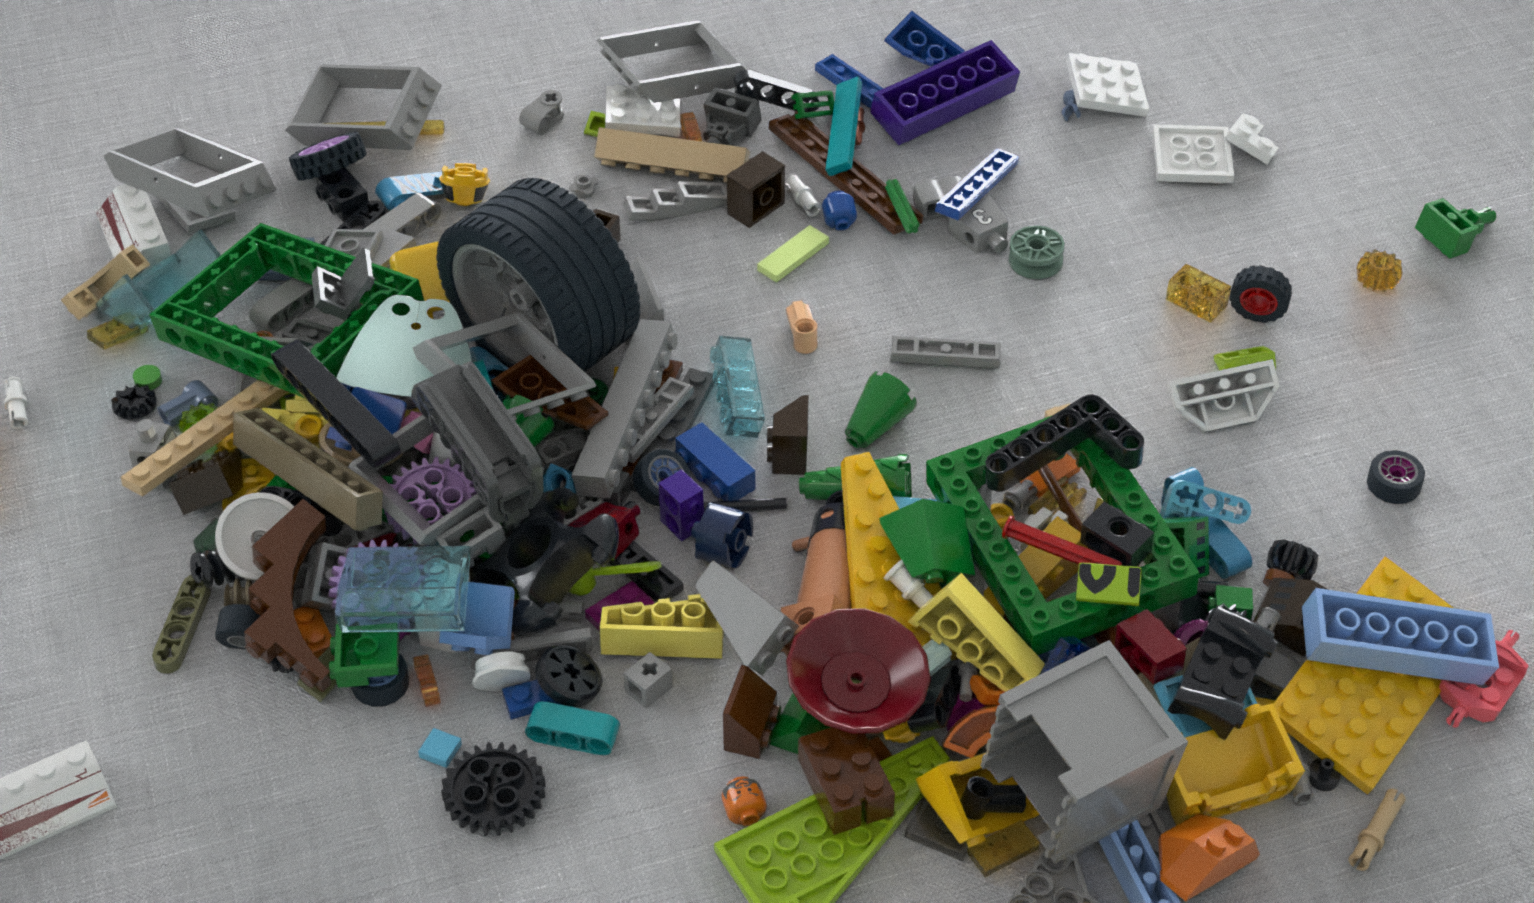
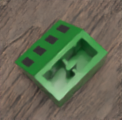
M1208 516L1163 518L1199 571V578L1209 575Z

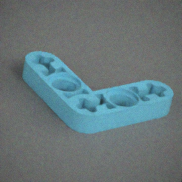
M1177 480L1170 484L1160 515L1162 518H1167L1170 514L1176 513L1179 517H1191L1192 511L1231 523L1241 524L1249 519L1251 506L1243 498L1185 480ZM1185 486L1186 492L1196 495L1195 501L1186 497H1182L1181 501H1179L1180 497L1176 495L1177 489L1182 490ZM1207 494H1213L1217 500L1215 507L1210 510H1206L1202 505V500ZM1239 502V507L1243 510L1241 514H1236L1234 517L1233 512L1223 509L1224 503L1237 506Z

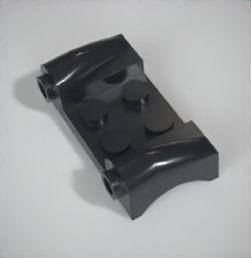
M1216 606L1204 628L1167 711L1172 714H1185L1198 718L1208 724L1217 733L1219 738L1226 740L1234 727L1240 729L1248 712L1243 710L1245 704L1243 701L1260 662L1264 656L1270 658L1278 642L1273 640L1275 633L1252 620Z

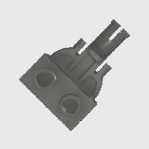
M714 87L703 104L706 116V130L703 133V137L708 143L731 145L732 141L738 140L743 136L751 137L762 121L759 100Z

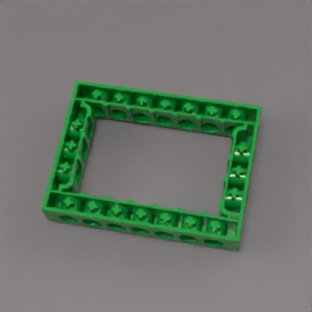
M260 223L151 312L149 316L159 340L304 398L279 372L272 360L271 353L283 347L278 344V341H269L259 337L255 332L251 334L239 329L237 325L231 326L223 323L214 316L269 270L313 285L312 273L317 266L342 277L356 257ZM372 263L374 284L370 291H365L360 298L359 303L364 305L357 311L352 312L351 316L339 327L333 328V332L322 342L316 343L311 348V353L337 378L339 370L359 332L387 298L394 295L410 296L417 301H425L418 279ZM397 303L393 305L392 311L396 315L404 316L409 313L410 308L405 303Z
M1049 417L926 461V483L938 502L964 507L973 561L1017 634L1037 655L1116 626L1118 623L1146 609L1152 612L1192 597L1197 593L1199 571L1131 471L1119 466L1097 444L1088 438L1070 449L1076 459L1078 468L1081 467L1089 478L1091 488L1097 490L1103 502L1120 509L1125 515L1138 523L1145 524L1154 532L1152 551L1143 560L1146 565L1140 567L1142 570L1139 606L1076 601L1077 591L1046 602L1009 540L1002 538V529L977 490L986 484L985 461L987 457ZM1066 453L1059 456L1054 461L1062 459L1066 455Z

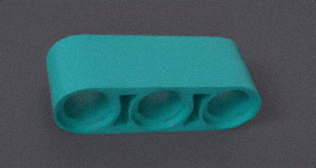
M541 701L534 705L525 734L529 739L537 743L605 756L609 755L613 749L620 729V722L609 714Z

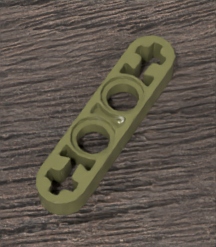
M192 575L187 576L183 580L153 650L152 658L156 669L160 673L170 674L181 667L211 595V589L206 588L202 581L197 584ZM187 607L195 609L189 615L179 614L182 609ZM181 630L185 632L178 639L169 637L174 631ZM169 648L171 649L172 657H168L170 654Z

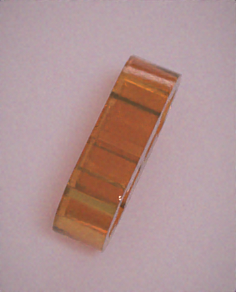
M681 113L680 123L684 139L702 142L700 129L694 113Z
M428 653L412 657L425 707L441 704Z

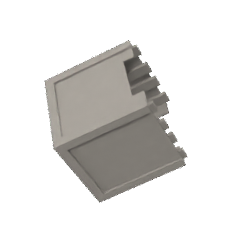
M1110 640L1000 694L998 700L1000 705L996 709L995 724L992 725L990 730L991 738L987 741V752L982 757L981 767L982 769L987 768L998 783L1011 777L1014 778L1050 828V830L1039 835L1038 839L1046 848L1045 857H1050L1056 864L1160 808L1188 741Z

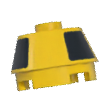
M455 163V168L452 169L443 166L442 175L439 177L446 200L460 206H470L471 204L481 202L490 183L487 168H482V171L477 170L476 164Z

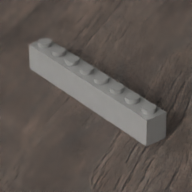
M640 319L602 405L608 411V416L592 427L573 470L572 478L577 495L610 498L614 487L619 485L622 468L627 465L630 449L632 446H635L638 430L645 423L646 411L653 404L654 392L661 385L662 373L669 366L670 354L677 347V334L673 332L670 321Z

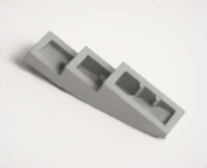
M678 181L675 189H651L649 197L625 196L623 206L630 220L679 217L707 211L727 204V187L725 183Z

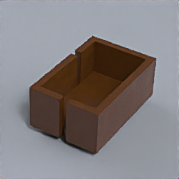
M831 727L799 737L798 761L833 835L861 826V802L865 801L864 820L866 824L894 816L895 792L872 747H868L869 741L865 733L851 734Z

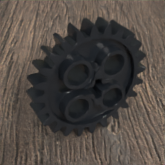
M487 742L486 750L482 751L475 745L474 754L471 755L463 751V761L453 759L454 768H447V778L442 779L443 789L441 794L445 811L450 812L452 821L459 820L461 829L470 824L472 834L479 828H482L484 836L488 835L490 829H495L497 836H500L501 830L504 827L512 833L513 824L517 823L524 827V817L534 819V809L542 808L541 799L545 798V776H543L542 766H537L536 757L528 758L526 749L517 754L515 744L508 750H505L503 742H500L497 749H493L491 743ZM496 767H499V769H498V771H497V781H498V783H496V784L494 785V772H495V768H496ZM493 792V807L492 810L488 811L491 803L490 794H492Z

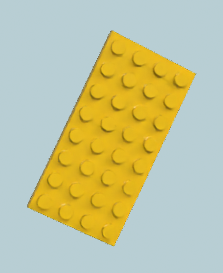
M1386 556L1379 562L1356 593L1453 608ZM1306 659L1274 701L1273 705L1287 733L1322 760L1325 758L1331 759L1334 762L1333 769L1341 773L1342 776L1368 795L1440 694L1439 685L1442 679Z

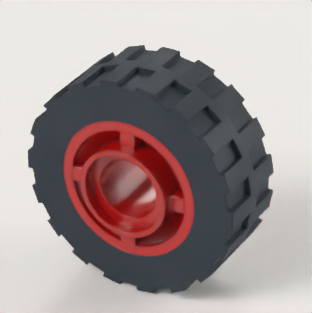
M1254 265L1244 268L1240 273H1237L1230 291L1229 300L1235 312L1242 315L1245 319L1262 323L1274 322L1278 318L1281 319L1288 310L1292 296V285L1282 272H1278L1272 267Z

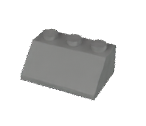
M637 256L630 263V270L633 271L634 281L637 283V291L640 296L641 312L639 319L664 321V309L642 256ZM632 336L627 341H625L626 345H629Z

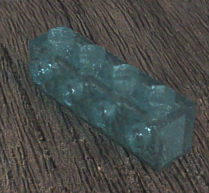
M719 335L716 346L711 347L710 361L714 363L713 381L718 386L716 400L721 404L720 422L724 423L725 435L758 438L765 421L751 339Z

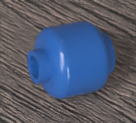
M833 191L823 200L824 220L830 228H835L839 231L846 230L856 221L857 212L854 198L844 191Z

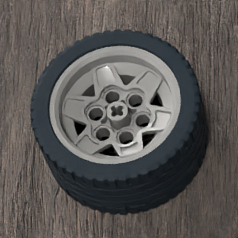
M523 178L508 186L446 229L441 235L437 247L436 260L439 278L442 280L441 285L445 290L447 300H449L457 312L463 329L520 312L584 372L627 341L636 331L641 312L640 296L637 291L638 286L636 281H634L633 271L630 270L631 266L628 260L625 259L624 252L619 248L616 239H613L611 236L612 233L609 229L605 228L601 219L597 218L596 214L591 209H588L583 201H579L578 197L574 194H570L568 190L560 188L555 183L540 178ZM506 331L474 341L476 346L487 350L508 368L530 355Z

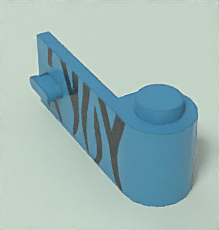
M442 172L384 178L377 184L375 193L388 211H391L416 193H421L424 196L444 194L439 180Z

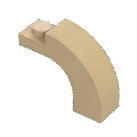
M132 244L116 255L94 276L66 294L61 301L71 314L78 320H81L119 293L140 275L150 263Z

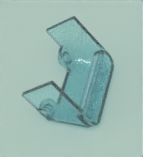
M200 229L175 254L132 280L128 274L124 275L95 305L102 314L131 329L138 327L142 330L152 323L149 316L151 312L221 255Z

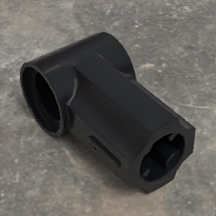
M976 776L969 779L960 802L967 818L979 820L984 817L986 812L1023 813L1026 808V795L1019 785H996L984 777Z

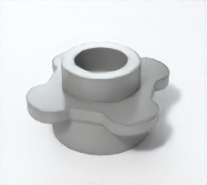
M576 175L574 183L569 186V189L579 198H589L594 194V186L598 185V179L595 177L590 178L587 175Z

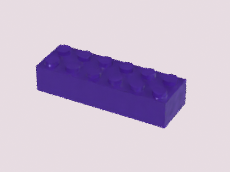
M989 40L875 92L870 113L898 145H901L1015 92L1020 71L992 40Z

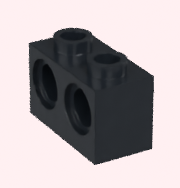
M346 167L316 178L317 187H315V192L320 201L324 200L333 215L336 214L343 222L369 201L367 190Z

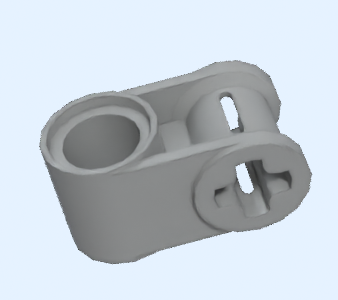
M556 90L543 92L541 96L522 110L519 117L520 124L539 135L547 133L552 126L564 117V112L560 105L562 103L561 93Z

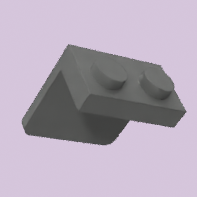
M361 249L342 277L318 266L312 273L315 308H318L325 314H331L343 320L346 319L351 311L354 312L362 295L365 291H370L374 284L369 249Z

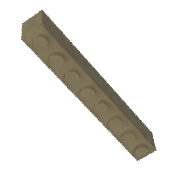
M255 408L234 413L233 445L332 513L336 518L342 520L352 529L364 531L371 526L382 524L383 491L262 409Z

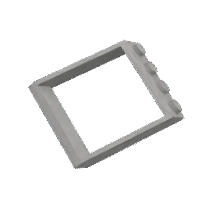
M699 21L600 37L597 40L603 48L600 51L601 54L621 73L620 75L631 85V88L640 97L645 94L653 103L710 93L714 87L723 90L735 88V75L742 70H746ZM707 43L727 65L641 81L621 58Z
M322 64L316 70L285 131L305 146H311L314 143H319L322 140H327L334 136L337 137L341 134L359 132L365 148L411 150L442 85L420 67ZM337 87L402 90L385 126L319 123Z
M179 128L103 155L115 179L206 218L276 190L263 162ZM177 156H182L222 174L192 184L151 166Z
M520 312L431 338L413 347L416 358L433 375H436L456 366L442 350L506 331L568 389L508 409L514 420H517L516 415L522 413L524 418L541 412L540 407L546 405L548 410L564 404L563 400L568 398L571 399V402L583 399L588 396L586 391L596 387L593 379Z
M421 415L392 434L400 447L401 453L399 455L432 434L434 430L429 424V418ZM399 455L376 469L371 467L362 456L353 460L348 466L349 469L383 491L382 508L420 545L438 546L436 537L486 507L478 495L475 494L431 525L376 472Z

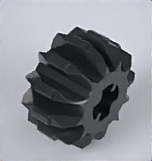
M1285 539L1275 540L1269 549L1266 566L1269 569L1285 571L1295 579L1311 580L1318 566L1319 555L1303 544Z

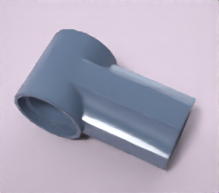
M194 380L184 387L180 396L157 407L164 424L173 427L197 413L201 416L209 415L217 408L218 398L202 381Z

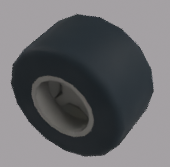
M232 604L223 607L219 613L215 633L216 640L228 648L246 649L244 631L261 615L257 614L250 605Z

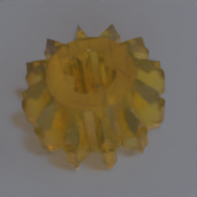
M1376 249L1372 253L1365 252L1357 264V281L1363 282V287L1365 288L1371 287L1373 292L1376 289H1380L1382 292H1385L1387 288L1394 289L1402 277V260L1396 259L1395 254H1387L1386 249L1383 252H1379Z

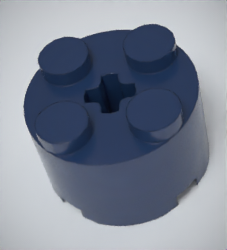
M708 503L701 521L694 523L691 532L692 538L696 539L695 558L709 563L715 561L727 568H738L743 563L750 546L745 545L747 536H753L754 525L751 514L716 503Z

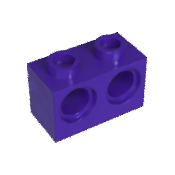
M681 469L658 484L660 521L682 542L691 536L694 523L701 521L704 514L703 489Z

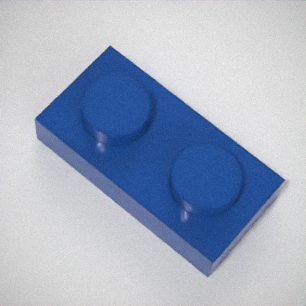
M537 679L502 689L503 698L511 720L530 715L537 702L543 701L560 704L542 690Z

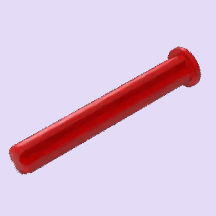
M1012 515L1009 516L1003 528L1002 538L1004 539L1010 537L1078 565L1079 563H1095L1122 566V563L1118 560L1016 521Z

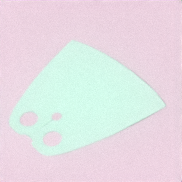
M394 295L387 298L359 332L339 370L337 379L341 383L352 387H360L378 393L411 397L415 384L434 376L416 358L413 347L425 340L463 329L457 312L445 300L428 299L427 301H417L410 296ZM397 303H405L409 306L410 311L404 316H399L393 313L392 307ZM431 307H440L445 311V315L441 319L435 320L428 317L427 311ZM417 322L421 325V328L414 330L411 328V325ZM468 343L442 350L456 365L459 364L461 366L467 362H472Z

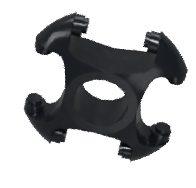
M562 487L543 492L536 506L528 509L530 516L521 522L499 549L484 562H482V559L478 562L474 561L475 565L472 567L470 582L512 587L516 594H519V601L513 610L512 632L520 637L538 634L557 626L556 622L562 617L561 613L564 611L559 604L573 585L595 563L602 567L607 565L610 560H615L619 542V527L614 517L605 513L599 514L583 527H572L563 524L564 517L579 504L578 496L570 489Z

